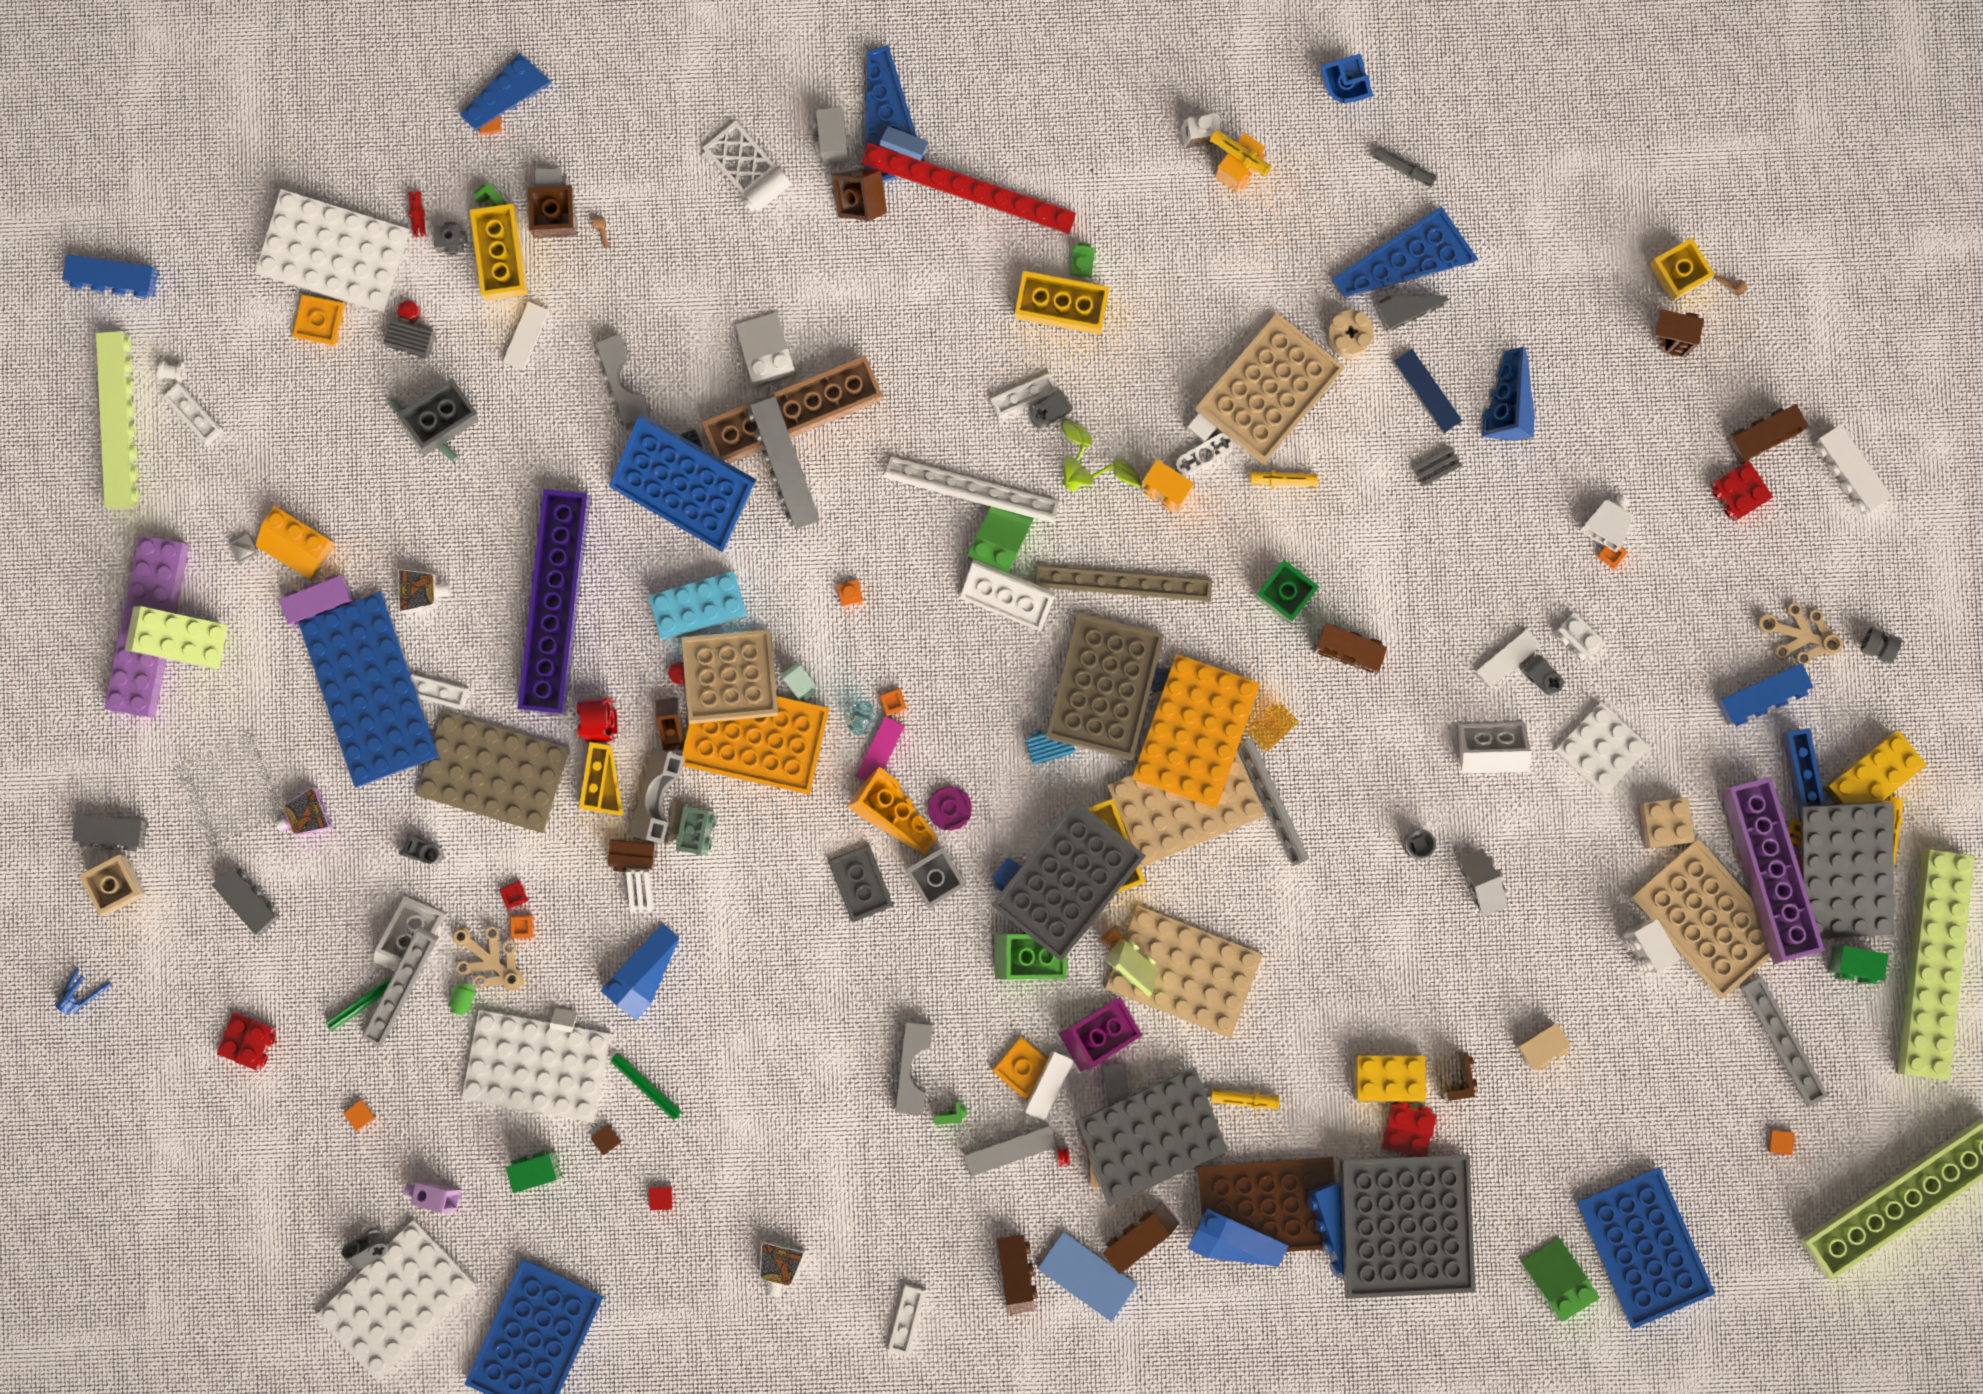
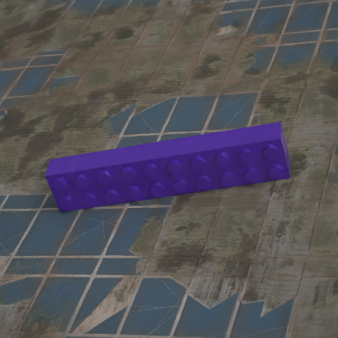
M543 489L517 707L518 710L523 712L566 716L591 497L587 493Z

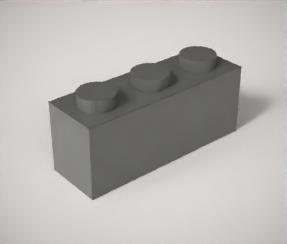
M75 814L72 841L79 842V846L93 847V843L101 844L103 849L115 850V845L123 846L125 851L137 852V847L145 848L148 822Z
M231 867L212 886L254 935H261L280 919V916L277 914L279 910L271 901L267 903L262 897L264 895L263 891L256 884L253 886L248 881L250 877L242 868Z

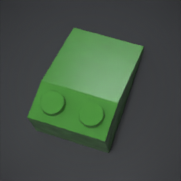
M990 507L967 555L968 560L973 561L975 559L1010 574L1034 518Z
M1026 933L995 934V979H1067V956L1061 962Z
M1559 1237L1520 1261L1560 1322H1564L1600 1299L1589 1279Z

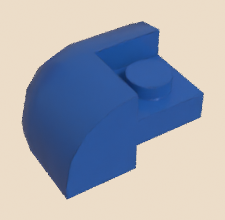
M1361 53L1320 65L1325 88L1335 101L1351 103L1373 97Z

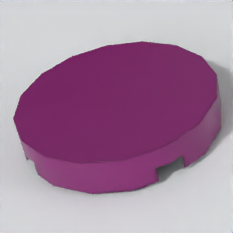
M947 786L933 793L929 800L928 813L935 826L942 830L953 831L967 824L971 817L972 805L970 798L963 790Z

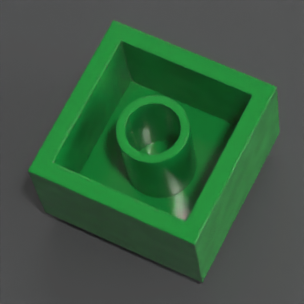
M1283 560L1255 598L1287 623L1291 624L1319 586L1287 561Z
M1832 946L1828 973L1835 974V979L1848 981L1857 978L1858 983L1877 984V981H1885L1889 954L1848 946Z
M549 1149L532 1154L533 1159L528 1160L527 1156L511 1160V1165L505 1168L512 1192L517 1193L563 1178L556 1152L550 1153Z

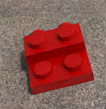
M1750 461L1745 462L1711 484L1713 496L1722 502L1726 516L1729 519L1732 518L1734 522L1773 498Z
M233 1012L217 1055L253 1070H260L267 1063L269 1055L266 1053L269 1046H273L276 1040V1027Z
M1397 1101L1396 1105L1390 1104L1381 1148L1417 1157L1427 1156L1437 1115L1432 1114L1433 1109L1419 1106V1110L1410 1108L1409 1103Z

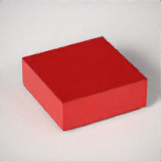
M521 881L499 889L507 910L529 902Z
M672 1187L649 1188L650 1211L673 1210Z

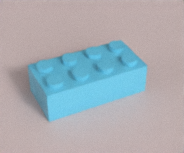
M734 571L648 596L658 632L663 641L748 617L737 575Z

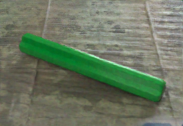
M394 974L327 1019L326 1025L328 1028L335 1030L380 999Z
M617 1053L611 1058L610 1062L672 1120H676L681 1115L682 1111L621 1054Z

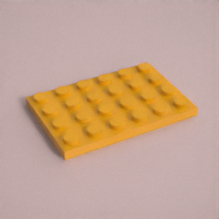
M1176 654L1132 780L1217 809L1261 683Z
M777 696L778 716L689 724L682 756L685 757L683 767L810 795L830 708Z

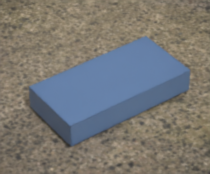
M889 126L880 141V146L920 161L929 144V141Z

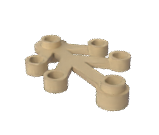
M1798 603L1790 604L1787 607V614L1795 619L1799 629L1778 623L1777 619L1769 614L1762 616L1758 621V628L1763 633L1775 631L1797 638L1787 645H1780L1775 648L1774 655L1778 659L1786 658L1789 653L1808 643L1819 645L1809 652H1801L1796 655L1795 660L1798 665L1802 663L1800 656H1806L1807 660L1803 663L1804 666L1810 660L1823 653L1836 655L1843 647L1841 637L1835 633H1830L1823 620V613L1820 610H1813L1808 614V620L1816 624L1821 636L1813 634ZM1792 606L1798 609L1797 614L1791 612ZM1813 613H1817L1819 615L1818 621H1815L1812 618ZM1765 620L1770 623L1769 628L1763 626ZM1829 640L1833 641V648L1828 647L1827 642ZM1780 648L1785 650L1784 656L1779 655L1778 650Z
M461 927L453 932V941L456 944L465 945L484 961L475 963L459 962L456 966L459 974L466 975L469 972L495 970L501 975L486 978L485 976L475 977L473 984L477 989H484L486 986L503 985L505 989L515 991L523 985L524 976L521 971L516 969L515 952L517 951V945L514 942L507 941L502 947L503 952L507 954V968L500 963L498 941L500 931L498 928L489 927L485 933L489 939L490 954L472 939L469 929ZM492 929L497 932L494 938L489 936V932ZM460 932L465 934V939L462 941L458 939ZM508 944L513 945L514 949L512 952L506 950ZM462 964L467 965L466 972L460 970ZM511 975L516 977V981L513 984L508 981ZM479 978H482L484 980V985L482 987L477 985V980Z

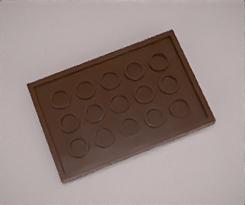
M1332 1156L1197 1166L1201 1216L1205 1207L1288 1245L1286 1252L1323 1249V1238L1315 1226L1316 1217L1314 1211L1308 1205L1307 1198L1309 1197L1307 1191L1329 1182H1335Z

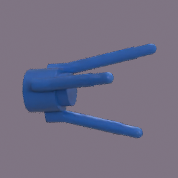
M76 968L64 990L58 996L59 999L54 1006L65 1015H69L71 1011L77 1013L82 1006L111 986L112 983L107 982L77 1003L78 998L73 993L81 984L84 976L81 975L72 986L79 973V969Z

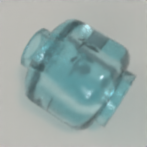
M856 702L849 708L846 725L854 734L870 733L876 722L877 712L869 702Z

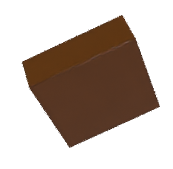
M609 1124L590 1138L603 1156L622 1143Z

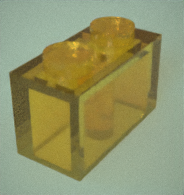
M1273 703L1264 712L1267 715L1261 721L1257 718L1248 726L1250 731L1247 736L1249 738L1252 737L1254 743L1264 754L1299 723L1282 703L1277 706Z

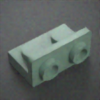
M683 806L675 850L707 856L712 848L711 832L716 826L715 812Z

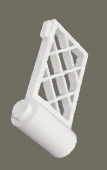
M736 120L703 147L705 152L702 156L710 165L715 163L745 197L746 200L743 203L751 212L753 210L759 212L791 185L784 173L775 166ZM735 129L741 133L740 142L728 141L729 134ZM715 145H724L723 155H714L710 150ZM728 145L740 146L739 156H727ZM743 146L753 147L755 149L754 157H742ZM726 160L738 161L737 171H728L726 169ZM752 161V172L741 171V162ZM757 162H766L770 166L764 173L756 172ZM740 176H752L751 184L743 189L739 184Z

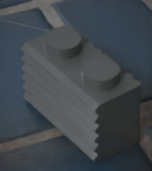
M398 317L397 320L390 319L383 344L393 350L429 359L436 333L431 330L432 327L423 323H419L418 326L411 325L410 320Z

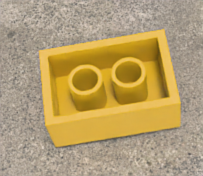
M1355 1055V1100L1426 1101L1425 1056Z

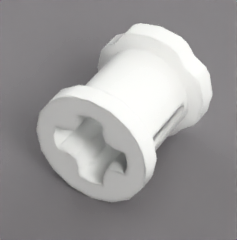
M160 360L157 370L159 379H164L165 377L176 379L178 382L183 381L185 364L182 362L178 364L167 363L166 360Z

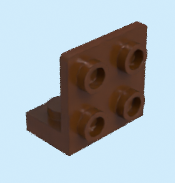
M1458 1052L1463 1085L1446 1086L1447 1090L1441 1091L1442 1100L1452 1101L1474 1098L1475 1092H1478L1476 1078L1473 1079L1471 1070L1474 1069V1060L1472 1056H1469L1468 1052Z

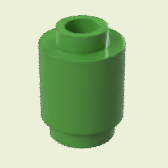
M458 981L457 986L453 988L447 1005L451 1007L450 1012L463 1016L464 1012L469 1013L475 996V986Z

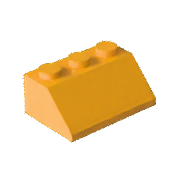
M273 506L261 525L255 546L312 581L335 543L276 506Z

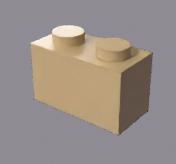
M1553 1022L1518 1044L1516 1048L1530 1069L1540 1071L1549 1065L1548 1060L1553 1057L1559 1059L1568 1053L1567 1049L1572 1045L1558 1023Z

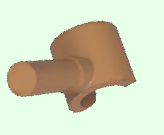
M593 217V229H600L603 246L609 247L606 236V220L602 217Z
M1717 276L1715 280L1731 288V291L1737 296L1742 295L1748 287L1747 283L1741 279L1735 284L1720 276Z

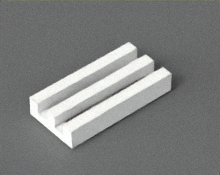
M627 869L630 912H635V910H639V912H644V910L652 912L653 899L650 869ZM633 874L636 876L638 904L635 903ZM641 874H644L647 904H643Z

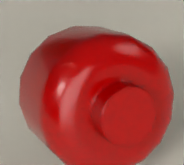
M404 300L397 307V315L410 320V323L416 322L420 317V308L411 300Z
M683 662L673 663L668 670L670 680L676 684L685 683Z

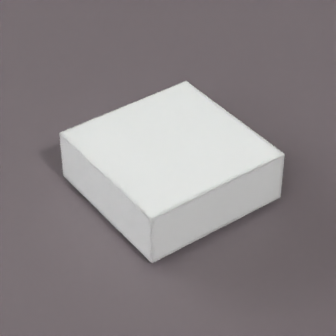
M555 1008L550 1022V1029L572 1033L578 1012Z

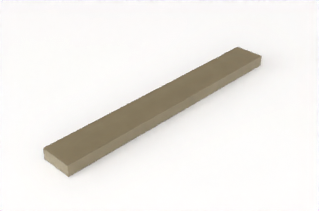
M1036 565L1035 584L1046 589L1211 602L1213 579Z

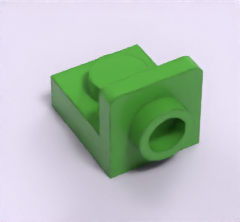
M490 183L487 185L483 184L477 188L473 196L478 204H481L486 199L491 206L507 204Z
M1083 242L1073 245L1070 268L1071 276L1092 277L1095 247H1091V244Z
M956 1100L957 1114H952V1110L939 1111V1116H934L935 1125L962 1123V1118H966L965 1104L961 1105V1100Z

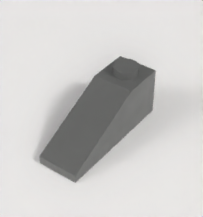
M1398 295L1393 298L1387 296L1379 301L1380 304L1377 306L1376 312L1388 333L1447 305L1449 299L1447 296Z

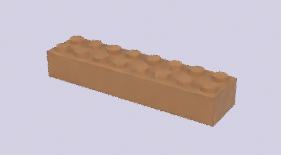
M866 355L774 392L790 438L883 401V395ZM749 403L702 422L715 456L729 464L766 449L764 442H758L754 431L758 429L756 421L751 422L747 409L751 408Z

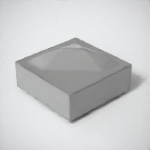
M249 534L229 543L239 564L259 555Z

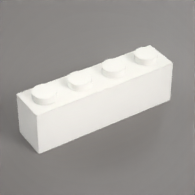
M1842 424L1814 442L1817 453L1829 463L1828 468L1834 476H1838L1842 482V489L1847 494L1850 493L1855 500L1853 503L1859 512H1863L1866 515L1892 498V495Z

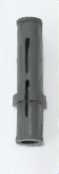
M1380 145L1373 156V159L1409 176V179L1412 181L1415 179L1432 188L1438 176L1420 167V164H1414Z

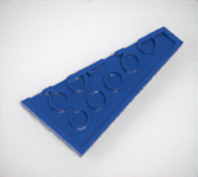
M888 45L867 51L865 151L868 143L885 148L880 146V141L888 126L917 137ZM864 166V169L875 170V169H872V168H869V167ZM881 172L883 183L899 178Z
M1441 206L1332 278V282L1343 298L1476 263L1479 259Z

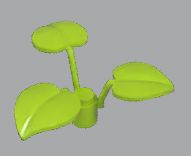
M1069 419L1061 420V427L1066 437L1072 442L1080 444V450L1076 459L1067 456L1063 461L1064 479L1062 483L1068 490L1076 492L1081 485L1091 486L1094 482L1093 478L1110 469L1123 482L1141 488L1142 484L1135 469L1128 462L1119 458H1115L1112 461L1113 464H1109L1091 475L1079 462L1085 450V445L1091 446L1093 443L1091 435L1079 423Z

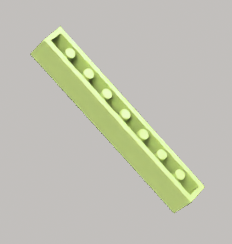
M123 331L96 333L104 507L109 510L137 508L140 494L139 490L136 489V480L139 478L137 467H135V459L138 453L137 447L134 445L136 426L133 424L132 415H135V405L131 398V394L134 393V384L130 378V372L133 371V362L129 359L132 341Z

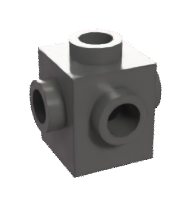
M445 222L444 225L433 226L434 248L437 252L456 255L458 251H464V244H467L468 241L467 232L463 230L460 224Z

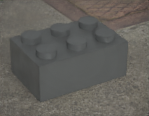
M453 378L397 413L399 424L423 457L479 421L478 413Z

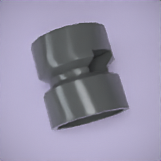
M1871 626L1863 639L1860 652L1871 657L1877 655L1878 660L1890 665L1901 648L1902 638L1891 633L1885 635L1884 630Z
M1423 829L1409 833L1403 842V848L1407 856L1416 860L1430 856L1436 846L1432 833Z

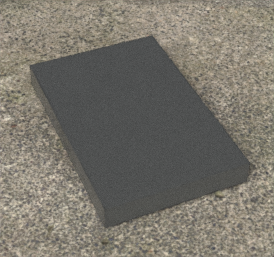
M870 844L828 860L852 923L894 907Z

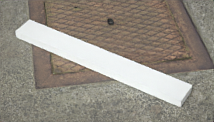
M892 456L889 457L884 473V478L1051 523H1055L1060 501Z

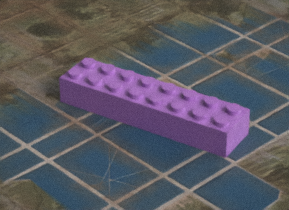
M139 535L104 706L105 710L155 719L167 659L125 651L133 607L142 606L176 614L190 547L182 542Z
M1769 777L1733 786L1722 791V799L1773 965L1825 951L1772 778Z

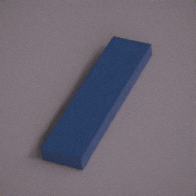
M1413 349L1393 362L1443 434L1463 421Z

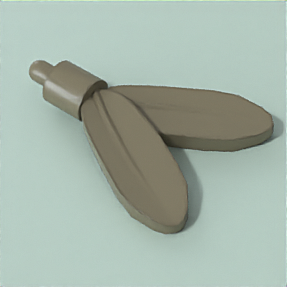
M676 799L671 808L670 831L665 837V846L673 842L679 833L683 804L680 799Z

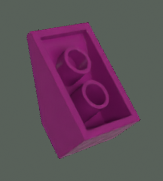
M1121 997L1116 998L1058 1033L1080 1072L1093 1068L1143 1036Z

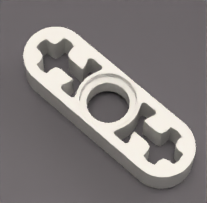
M1224 433L1218 434L1180 456L1176 462L1177 472L1183 476L1193 474L1231 452L1234 447V441ZM1221 438L1224 441L1229 440L1228 448L1225 449L1224 446L1218 448L1217 452L1219 454L1216 455L1214 448L1210 444L1214 443V447L1220 444ZM1203 448L1210 450L1211 458L1202 460L1199 457V451ZM1195 454V459L1200 465L1196 466V462L1190 465V470L1187 471L1186 468L1181 469L1182 460L1189 462L1193 460L1191 455Z

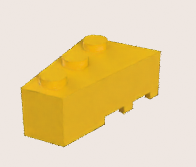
M589 742L578 810L623 816L611 745Z

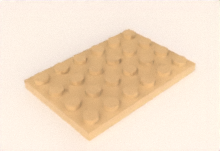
M1276 313L1201 400L1195 410L1264 465L1343 372L1345 366L1280 314Z
M1238 751L1232 763L1217 809L1132 780L1133 775L1107 785L1131 844L1146 855L1140 863L1141 868L1266 816Z
M1696 839L1695 842L1690 844L1630 897L1649 920H1659L1675 949L1720 1000L1725 998L1771 957L1754 900L1700 839Z
M1137 905L1124 940L1128 942L1130 939L1139 947L1137 951L1143 957L1147 954L1156 962L1154 967L1159 971L1153 992L1150 997L1131 984L1115 968L1112 969L1105 989L1231 1038L1263 954Z

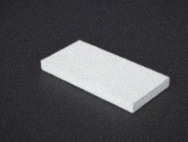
M973 559L959 598L1041 632L1056 592Z

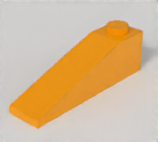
M878 767L857 789L847 807L865 821L925 856L937 836L925 819L919 816L912 806L913 802L900 789L901 785L898 781Z

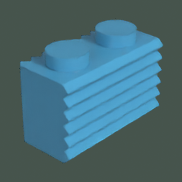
M1041 730L1029 733V738L1025 739L1033 765L1076 753L1073 745L1046 739L1047 732L1042 734Z

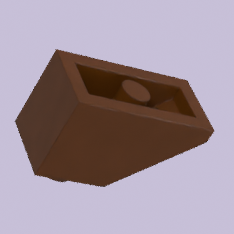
M678 697L656 700V721L663 751L684 748L685 739Z

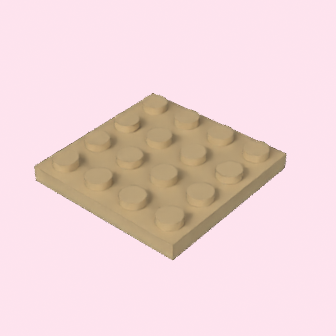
M770 629L681 637L689 724L778 716Z

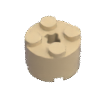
M1356 310L1343 311L1332 320L1327 332V343L1330 349L1342 358L1353 359L1359 357L1367 350L1373 339V325L1368 316L1363 312ZM1347 331H1351L1354 334L1353 338H1350L1348 334L1346 335Z

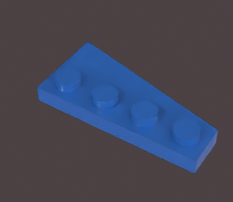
M519 53L459 115L477 132L481 127L507 110H512L518 106L517 104L526 98H531L542 88L552 85V82Z

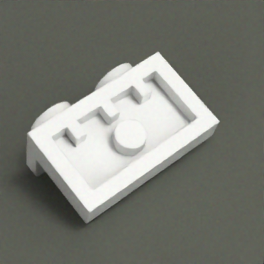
M1575 612L1555 631L1558 635L1556 637L1558 641L1564 646L1569 645L1574 650L1572 652L1573 655L1581 662L1583 660L1586 663L1589 662L1606 644Z

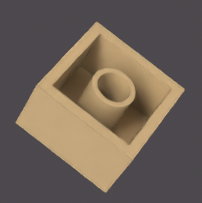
M1688 797L1639 804L1645 849L1695 842Z
M117 855L79 875L98 915L107 916L146 895L126 855Z

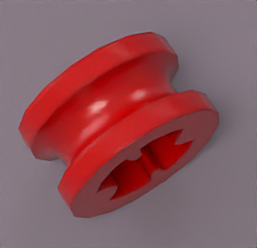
M1065 1146L1064 1149L1057 1147L1059 1167H1062L1063 1164L1070 1166L1068 1146Z

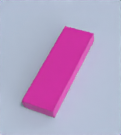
M884 717L856 774L857 778L866 781L878 767L883 770L885 769L905 728L904 725Z

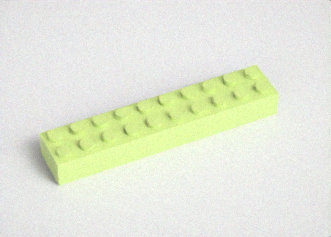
M1936 850L1922 851L1897 1074L1950 1081L1975 856Z
M1983 1117L1800 1239L1825 1278L1835 1279L1983 1179Z

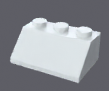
M1525 722L1458 724L1459 761L1462 773L1529 772L1531 747Z

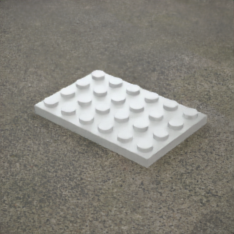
M281 189L255 274L385 313L410 229Z
M479 1010L462 1099L595 1123L612 1034L574 1027L571 1033L550 1029V1022Z
M415 1219L387 1245L388 1252L383 1257L376 1259L363 1268L315 1315L376 1381H379L476 1285L468 1274Z

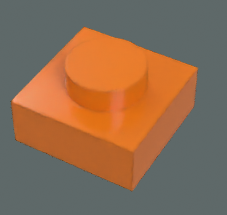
M859 580L837 585L842 607L864 602Z

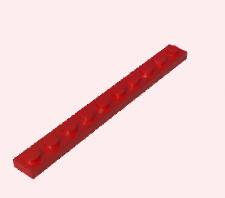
M870 143L867 145L861 163L863 166L880 170L881 172L1068 235L1076 213Z

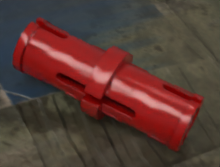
M413 191L407 193L410 208L408 217L411 218L413 237H419L418 228L421 237L426 236L424 223L426 214L422 207L421 191H415L416 200H414Z

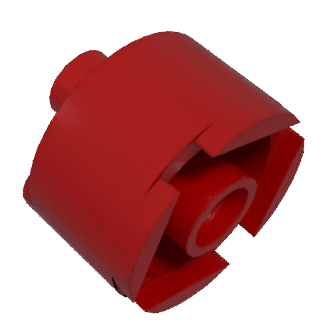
M612 697L583 699L582 702H577V714L580 715V724L577 726L579 738L583 737L586 743L615 741L616 738L613 737V734L618 732L617 709H612L611 703H615Z

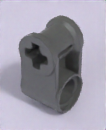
M1058 390L1032 409L1031 422L1036 428L1043 429L1057 419L1066 416L1073 410V407L1062 390ZM1037 413H1039L1040 415L1045 414V419H1037Z
M1536 654L1521 670L1546 695H1556L1564 687L1562 676L1539 654ZM1554 680L1557 684L1551 689L1548 685Z
M405 834L406 840L398 854L431 865H437L442 862L444 851L441 847L412 834ZM430 849H435L436 857L433 860H429L427 857Z
M371 1228L344 1245L341 1254L354 1269L361 1270L376 1259L383 1257L388 1252V1246L382 1240V1231L379 1228Z

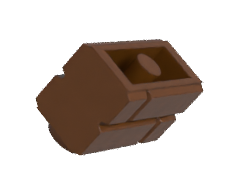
M610 839L608 866L613 867V871L626 872L627 868L650 869L654 871L657 844Z

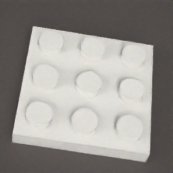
M1600 702L1554 751L1602 796H1606L1651 747L1606 705Z

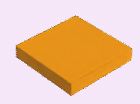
M301 294L292 337L336 346L346 304Z
M1020 1036L992 1069V1072L1026 1100L1032 1093L1048 1059Z

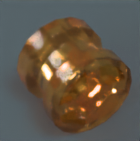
M1114 925L1099 941L1105 943L1110 952L1120 939L1126 940L1127 938L1118 932V928Z

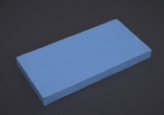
M1064 1231L1037 1268L1111 1322L1137 1286L1134 1281L1123 1273L1119 1274L1113 1266Z

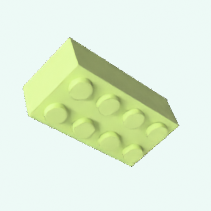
M142 606L133 607L125 651L211 669H219L228 625Z

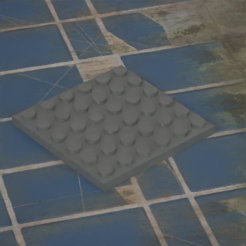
M1470 1155L1340 1160L1344 1293L1346 1299L1476 1292Z

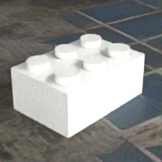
M1658 919L1643 921L1622 933L1624 938L1622 943L1628 952L1632 951L1635 959H1633L1634 964L1639 971L1658 973L1681 959Z

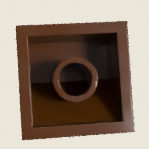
M861 169L831 175L838 217L871 221L887 214L880 170Z
M572 185L528 187L529 231L532 237L577 236L576 210Z

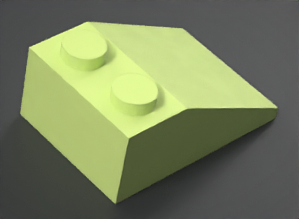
M1120 939L1104 960L1137 989L1150 997L1159 971L1154 967L1156 962L1147 954L1144 957L1137 952L1139 947L1130 939L1128 942Z

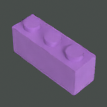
M338 574L326 577L325 582L317 584V582L310 583L304 586L305 589L296 592L294 590L284 594V598L279 599L287 624L292 627L299 625V622L354 602L346 578L341 575L338 576Z

